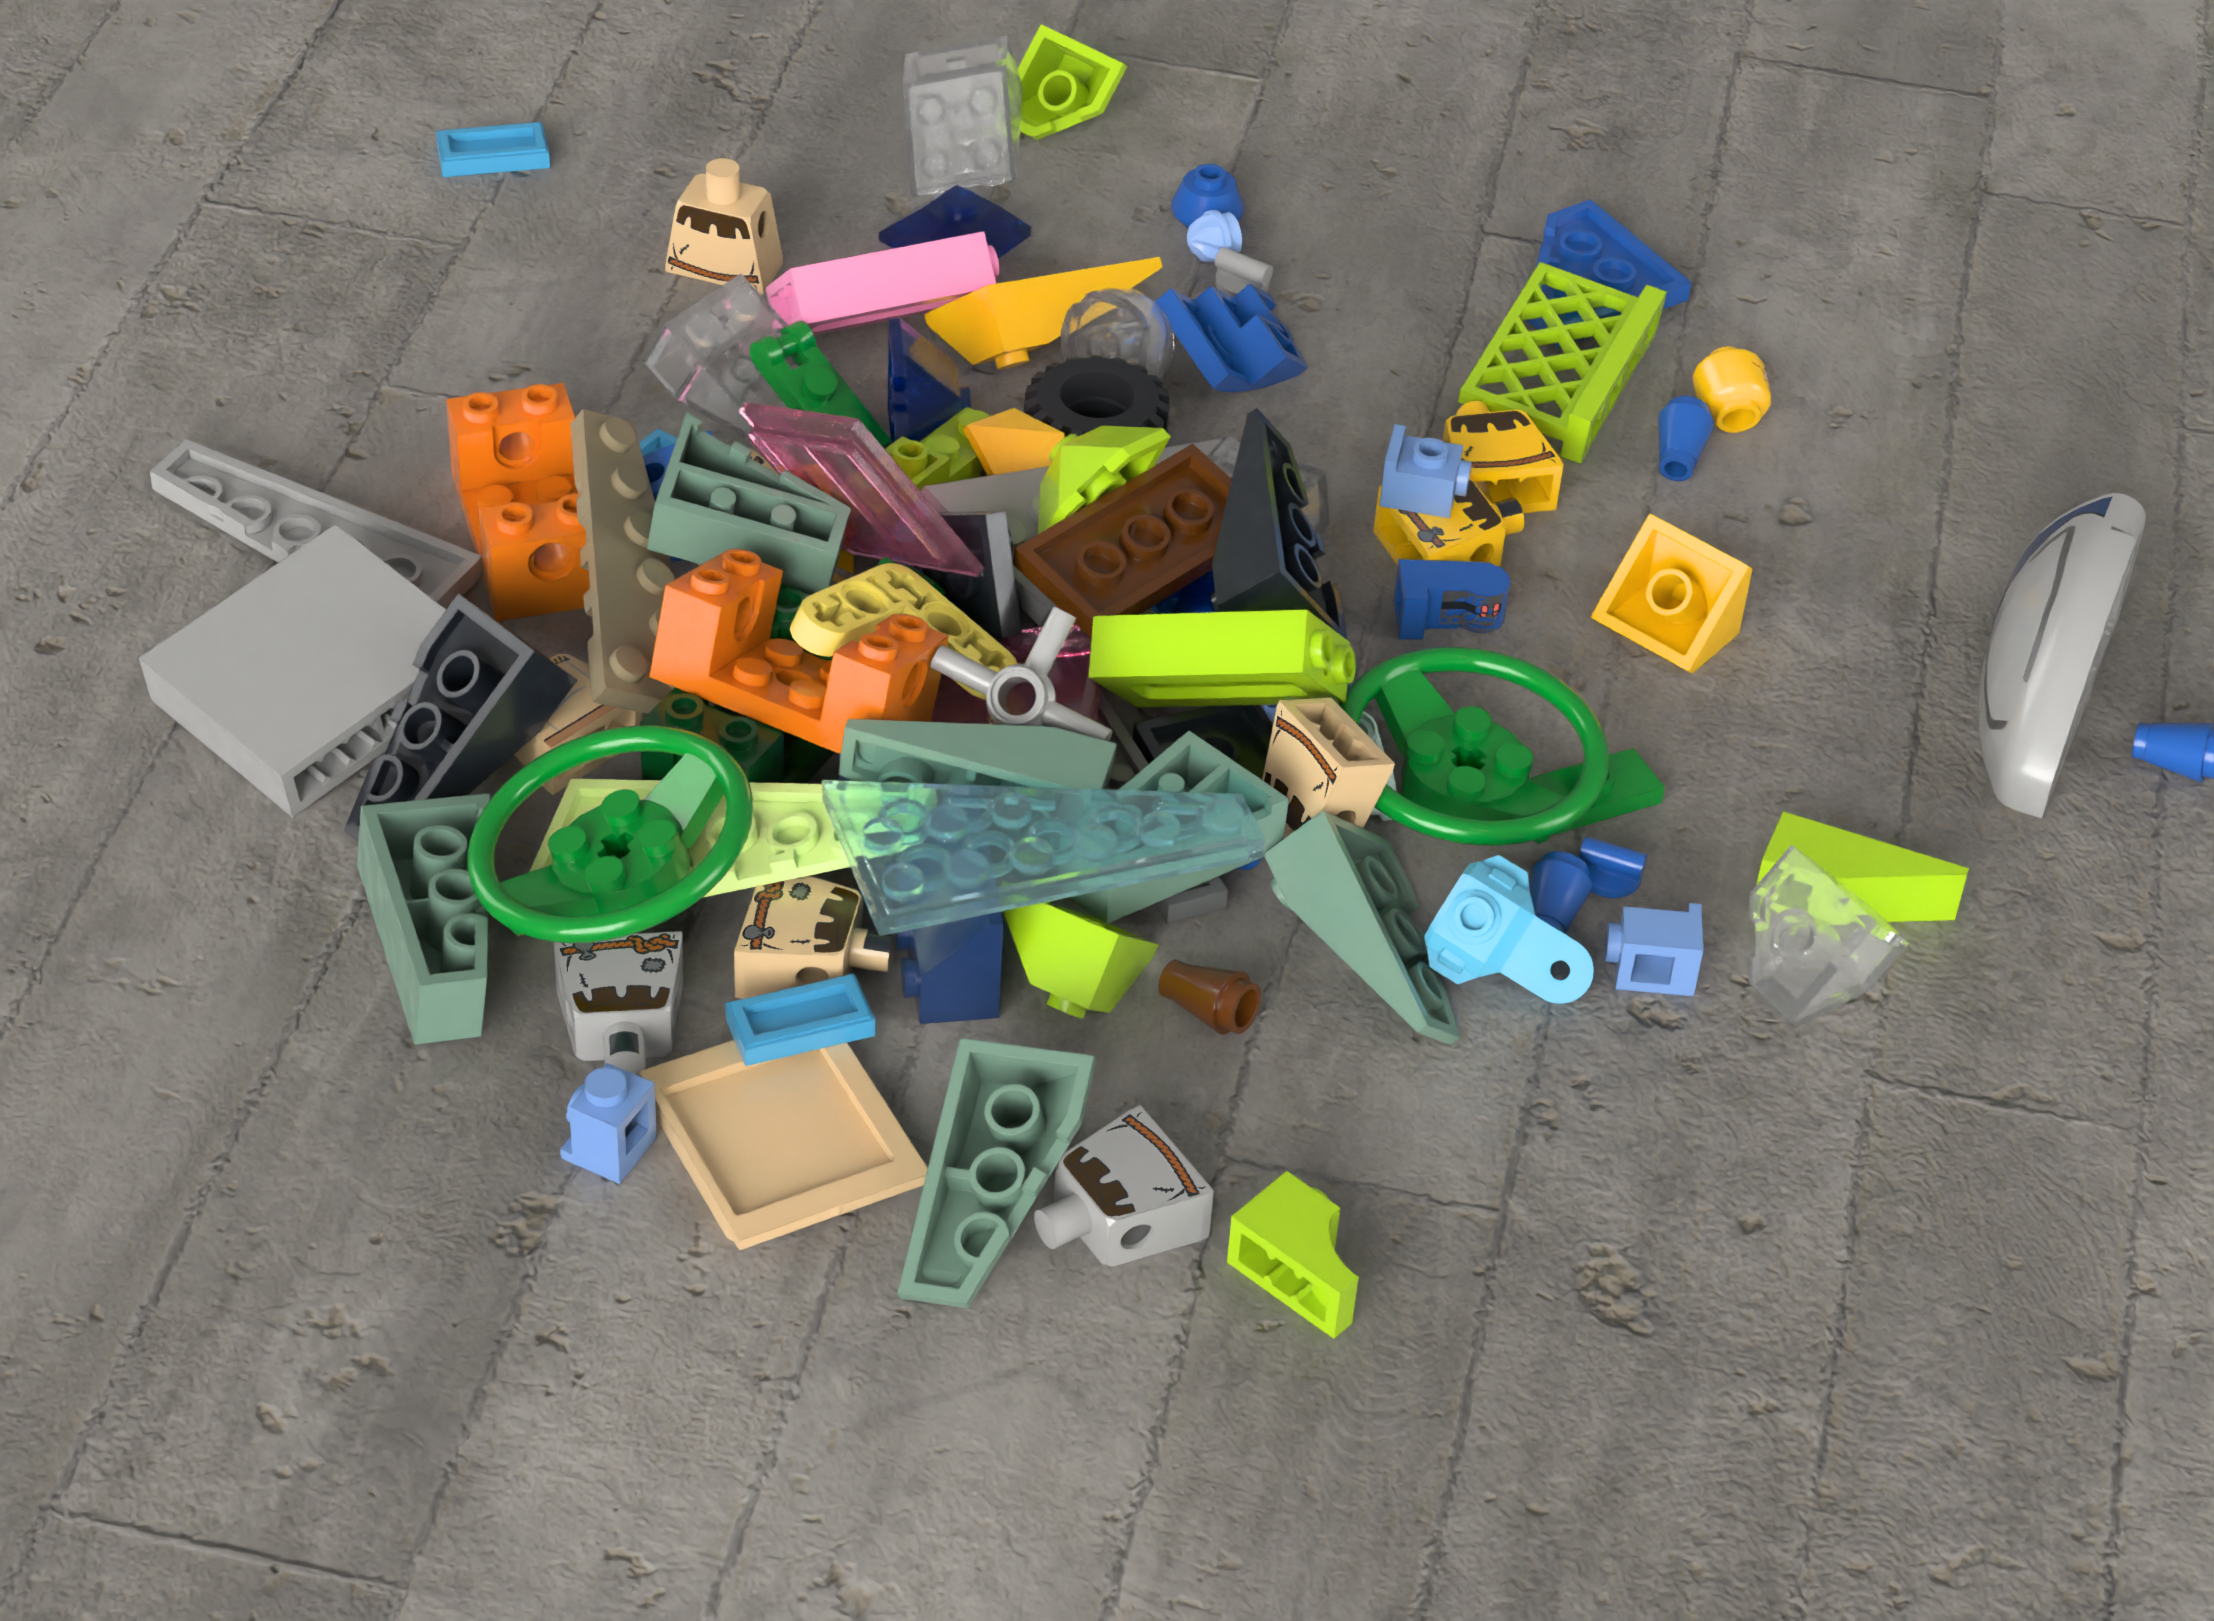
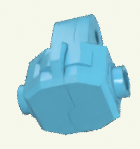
M1500 855L1480 862L1470 863L1424 936L1428 951L1429 967L1456 984L1482 976L1502 973L1542 999L1552 1003L1563 1004L1580 998L1588 990L1593 979V962L1588 951L1577 941L1536 917L1530 894L1528 872ZM1556 961H1565L1570 967V974L1564 980H1557L1551 974V966Z

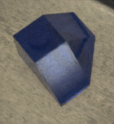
M956 184L913 208L879 232V241L892 248H900L984 231L987 246L992 245L999 259L1031 236V226L1001 206Z
M888 318L887 417L889 435L892 440L891 444L902 436L920 442L965 407L971 408L969 386H959L956 362L902 319Z

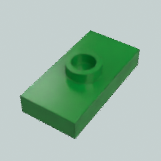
M1634 748L1610 754L1608 776L1602 792L1593 806L1574 823L1572 828L1566 831L1661 804L1665 786ZM1584 762L1528 778V780L1566 797L1578 783L1583 771ZM1558 831V832L1554 833L1553 835L1562 833V831Z

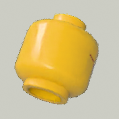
M1732 346L1721 347L1711 352L1710 355L1699 362L1693 372V387L1696 398L1708 405L1715 427H1719L1722 431L1738 433L1754 427L1766 414L1771 405V391L1765 366L1756 353Z

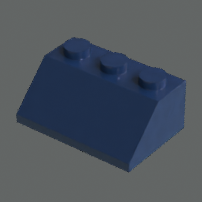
M977 785L963 786L938 806L922 852L897 857V865L885 867L888 904L900 905V911L893 912V933L896 934L895 949L896 951L907 950L908 958H901L904 998L915 997L920 1024L999 1018L1003 919Z

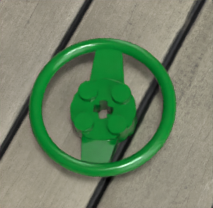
M1437 647L1400 654L1381 662L1361 675L1347 690L1345 703L1339 704L1359 726L1363 711L1373 698L1376 700L1398 750L1404 757L1401 772L1403 786L1401 794L1386 784L1374 807L1403 826L1437 839L1477 846L1514 845L1531 841L1541 844L1549 840L1552 834L1558 831L1564 832L1572 828L1574 823L1596 802L1607 780L1609 749L1606 736L1601 724L1586 702L1572 688L1549 672L1529 662L1499 652L1467 647ZM1468 672L1488 675L1522 686L1552 704L1571 723L1578 734L1583 748V771L1573 790L1566 797H1563L1528 780L1533 763V754L1519 741L1516 735L1497 723L1492 722L1491 716L1481 708L1467 706L1460 708L1454 713L1424 674Z
M655 725L626 726L598 731L557 746L528 763L506 781L490 799L476 822L470 838L467 864L470 883L482 906L496 920L508 927L516 935L521 933L535 939L559 943H591L621 938L644 931L667 921L695 904L709 893L731 869L748 839L752 825L753 798L749 781L735 758L723 747L699 734L679 728ZM651 751L683 756L644 800H640L638 794L633 790L621 789L614 791L604 798L600 806L580 815L569 826L554 832L548 840V848L552 855V865L499 882L495 872L494 855L500 833L516 809L545 783L581 764L615 754ZM725 794L727 809L722 831L710 852L688 874L690 866L693 867L689 848L696 842Z

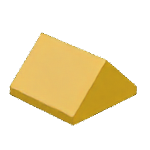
M1649 513L1590 618L1693 674L1740 633L1752 568Z

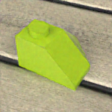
M1041 24L992 118L1035 140H1039L1103 114L1128 66Z
M1100 426L1081 436L1073 433L1063 438L1051 451L1049 458L1052 462L1040 483L1038 534L1154 467L1171 436L1163 428Z
M1002 885L998 895L999 903L1029 983L1050 993L1047 1005L1081 1019L1084 1018L1087 1009L1110 1013L1153 959L1159 946L1157 943L1115 925L1105 924L1100 919L1088 914L1076 912L1060 905L1056 907L1050 905V900L1025 890Z

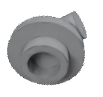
M1222 247L1218 251L1215 258V267H1217L1215 286L1218 290L1234 297L1248 284H1252L1266 293L1268 292L1270 279L1273 274V266L1226 247Z

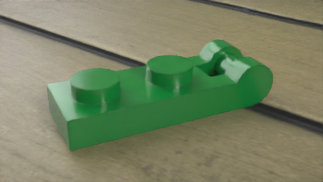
M801 320L784 327L780 336L776 338L765 336L750 345V356L755 367L841 476L866 464L890 446L892 440L816 346L815 336L805 322ZM790 356L799 366L793 370L785 361Z

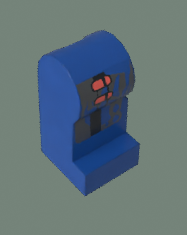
M1398 559L1393 602L1399 639L1423 640L1425 629H1457V627H1462L1477 633H1487L1499 629L1505 620L1510 587V578L1507 572L1501 567L1485 562Z

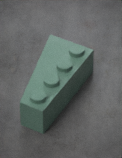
M490 793L361 806L357 867L414 1045L481 1037L487 983L488 911L482 906L474 893L470 883L467 864L470 838L483 809L490 801Z

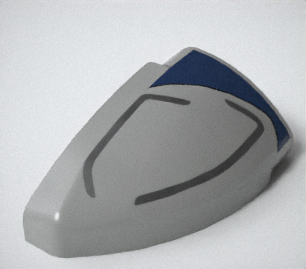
M2106 494L2082 503L2060 515L2038 533L2016 563L2002 596L1990 633L1980 678L1978 701L1979 736L1984 763L1994 793L2002 804L2013 810L2041 819L2089 701L2099 666L2119 618L2145 528L2146 513L2142 505L2136 499L2126 494Z

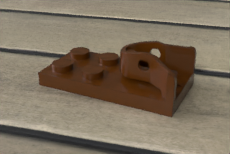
M1191 444L1017 546L1012 560L1013 566L1060 610L1076 618L1074 623L1092 639L1093 616L1139 615L1213 570L1212 561L1232 479L1194 444Z

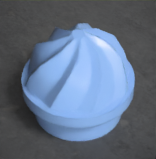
M1217 210L1204 212L1188 229L1187 244L1191 253L1196 255L1202 262H1215L1216 255L1222 247L1240 253L1242 234L1235 216L1230 212L1220 213Z

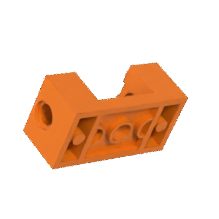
M564 383L550 385L535 384L527 388L492 393L477 392L468 396L446 399L452 476L474 551L482 555L484 574L482 578L494 619L504 621L584 608V594L590 589L589 570L581 568L580 550L586 544V531L578 523L576 499L578 497V490L574 479L570 423L575 419Z
M728 549L665 585L649 677L839 754L842 751L844 729L848 719L931 722L941 673L932 669L930 665L937 649L941 645L947 647L949 635L928 628L927 622L923 619L908 614H892L878 623L873 633L862 635L859 642L850 641L834 652L832 660L826 661L804 652L803 648L794 641L770 638L783 570L761 562V558L751 551Z

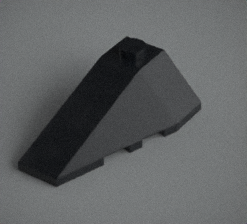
M1258 408L1247 413L1214 552L1212 569L1215 591L1211 593L1212 604L1216 612L1308 610L1347 639L1342 601L1337 586L1330 580L1323 583L1316 559L1326 554L1321 537L1314 533L1310 522L1301 510L1309 504V500L1291 444Z
M458 593L419 647L412 664L419 669V673L407 702L397 700L390 720L397 724L385 755L373 759L344 831L358 842L361 806L469 795L541 731L577 682V679Z

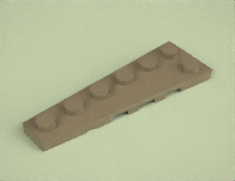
M582 409L570 423L574 479L578 490V497L576 499L578 523L586 531V544L580 550L581 568L589 570L590 589L584 594L585 614L592 616L594 634L587 641L591 696L593 703L649 714L674 688L649 676L665 585L676 578L670 556L647 549L655 500L634 422Z

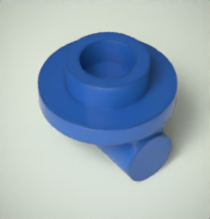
M1585 836L1579 858L1589 868L1592 893L1605 898H1621L1634 893L1639 888L1647 862V853Z

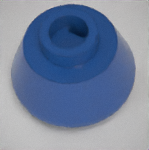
M1203 164L1186 173L1171 200V210L1179 222L1189 229V226L1196 219L1201 217L1204 212L1210 210H1217L1220 213L1230 212L1239 221L1244 213V203L1236 181L1230 173L1221 166Z

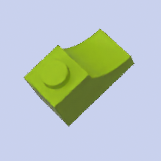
M1286 1171L1232 1215L1227 1263L1335 1339L1353 1322L1359 1279L1357 1275L1344 1265L1335 1252L1340 1207L1331 1202L1328 1196L1321 1190L1308 1186Z

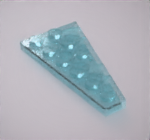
M822 780L823 803L879 936L1263 858L1265 837L1242 794Z

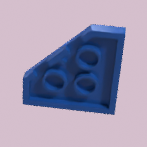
M1591 199L1548 214L1537 265L1539 262L1635 297L1640 296L1646 284L1667 292L1663 309L1689 299L1691 282ZM1543 284L1541 287L1548 300L1567 296L1565 292ZM1604 306L1593 308L1599 319L1622 314ZM1578 311L1557 314L1564 325L1584 322ZM1542 317L1526 320L1537 330L1548 328ZM1589 337L1575 339L1574 342L1576 343ZM1553 343L1557 348H1561L1559 343Z

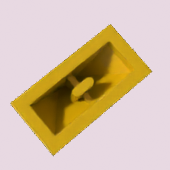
M1016 408L973 422L963 429L987 476L1050 466L1052 462L1049 458L1051 451L1065 438V433Z

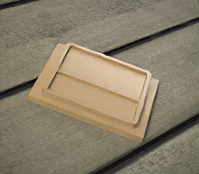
M731 1040L639 1071L640 1077L655 1083L656 1119L725 1236L735 1242L739 1251L924 1185L928 1170L926 1164L848 1043L745 1066L735 1041Z

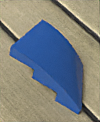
M1248 284L1234 297L1210 286L1194 300L1170 288L1154 302L1212 389L1221 392L1256 390L1296 377L1308 368L1300 351L1294 344L1289 329L1271 312L1276 306L1270 294L1252 284Z

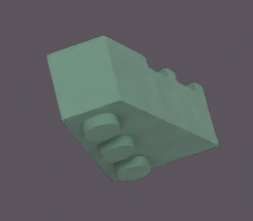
M686 412L655 502L647 549L701 565L728 549H743L757 554L761 558V562L783 570L781 583L810 595L830 587L840 556L851 508L787 470L778 475L751 459L752 450L737 441L729 446L701 430L703 421Z
M1188 731L1060 839L1057 890L1102 922L1108 924L1264 857L1265 852L1284 839L1289 798L1191 731Z

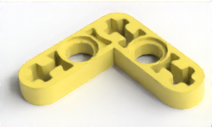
M895 563L881 564L807 596L802 601L790 626L793 639L801 647L816 655L830 657L833 656L836 650L850 641L859 642L862 635L873 633L876 625L892 614H908L926 621L928 628L949 635L948 648L996 672L1007 666L1017 664L1015 657L920 575L910 568ZM954 680L970 694L986 700V695Z

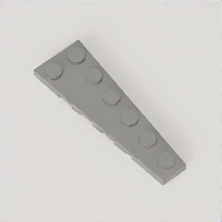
M187 439L150 470L153 490L278 563L301 548L306 542L313 540L336 524L445 609L449 607L458 593L463 596L484 575L482 555Z

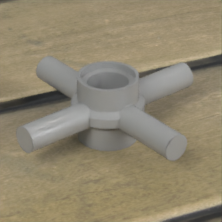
M1056 607L1052 608L1025 664H1013L996 672L944 645L937 649L930 665L932 669L986 695L987 709L995 725H1046L1109 741L1111 738V729L1056 702V691L1047 675L1076 620L1074 616ZM1019 683H1032L1036 691V700L1033 707L1023 715H1012L1007 708L1009 691Z

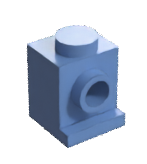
M1394 424L1385 458L1380 506L1450 518L1455 495L1466 497L1471 475L1472 461L1461 460L1463 445L1447 443L1435 438L1406 436V426Z
M1688 903L1687 912L1623 906L1620 924L1607 923L1604 940V962L1615 963V989L1694 996L1704 950L1702 904Z
M606 1063L603 1068L590 1072L584 1084L576 1089L568 1104L566 1118L570 1122L571 1137L560 1148L561 1159L620 1184L657 1139L655 1083L610 1063Z

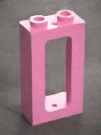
M983 231L790 268L765 289L777 337L781 335L784 327L800 320L811 328L815 336L928 313L986 285L996 284L995 279L999 277V261L992 245L987 246Z

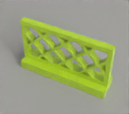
M1539 262L1460 389L1458 402L1465 404L1470 401H1481L1487 405L1490 412L1517 409L1526 412L1542 434L1563 441L1561 457L1581 464L1654 339L1667 292L1646 284L1640 296L1635 297ZM1543 284L1565 292L1567 296L1548 300L1541 287ZM1604 306L1622 314L1599 319L1593 308ZM1578 311L1584 322L1564 325L1557 314ZM1542 317L1548 328L1528 331L1522 321ZM1594 336L1600 345L1598 348L1580 351L1574 340ZM1559 343L1565 353L1544 357L1538 346ZM1523 349L1529 359L1508 364L1502 353ZM1575 368L1582 379L1560 383L1554 372ZM1539 375L1545 384L1543 387L1524 390L1518 379ZM1503 381L1509 393L1496 395L1480 389V386ZM1555 401L1562 411V415L1560 418L1537 410L1534 405Z

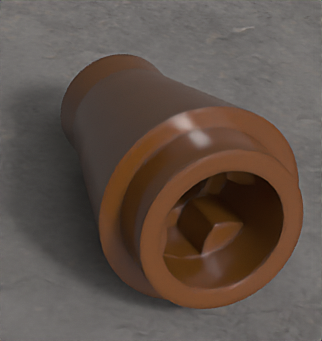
M1174 959L1165 966L1159 979L1158 990L1161 996L1174 1001L1222 1035L1229 1032L1236 1034L1245 1032L1251 1026L1259 1011L1261 1003L1260 987L1251 982L1249 975L1242 971L1187 964Z

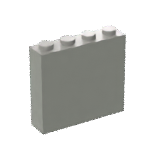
M335 524L313 540L306 542L301 548L266 572L256 576L250 583L228 598L209 608L203 615L181 630L158 643L153 649L139 657V661L151 700L293 818L387 750L397 726L396 723L390 720L397 700L407 702L419 673V669L412 665L419 647L446 609Z

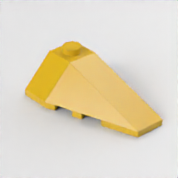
M1160 257L986 285L925 313L924 316L927 325L972 365L995 361L997 370L1008 369L1030 362L1028 352L1049 344L1157 272L1163 266Z

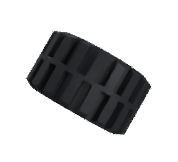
M1090 355V358H1080L1079 356L1066 358L1064 363L1054 362L1046 366L1045 372H1037L1031 378V385H1028L1025 391L1024 413L1065 433V437L1073 433L1081 436L1100 426L1163 428L1168 433L1170 410L1168 391L1162 388V381L1156 375H1147L1148 369L1138 364H1127V360L1116 357L1113 359L1102 358L1103 355Z

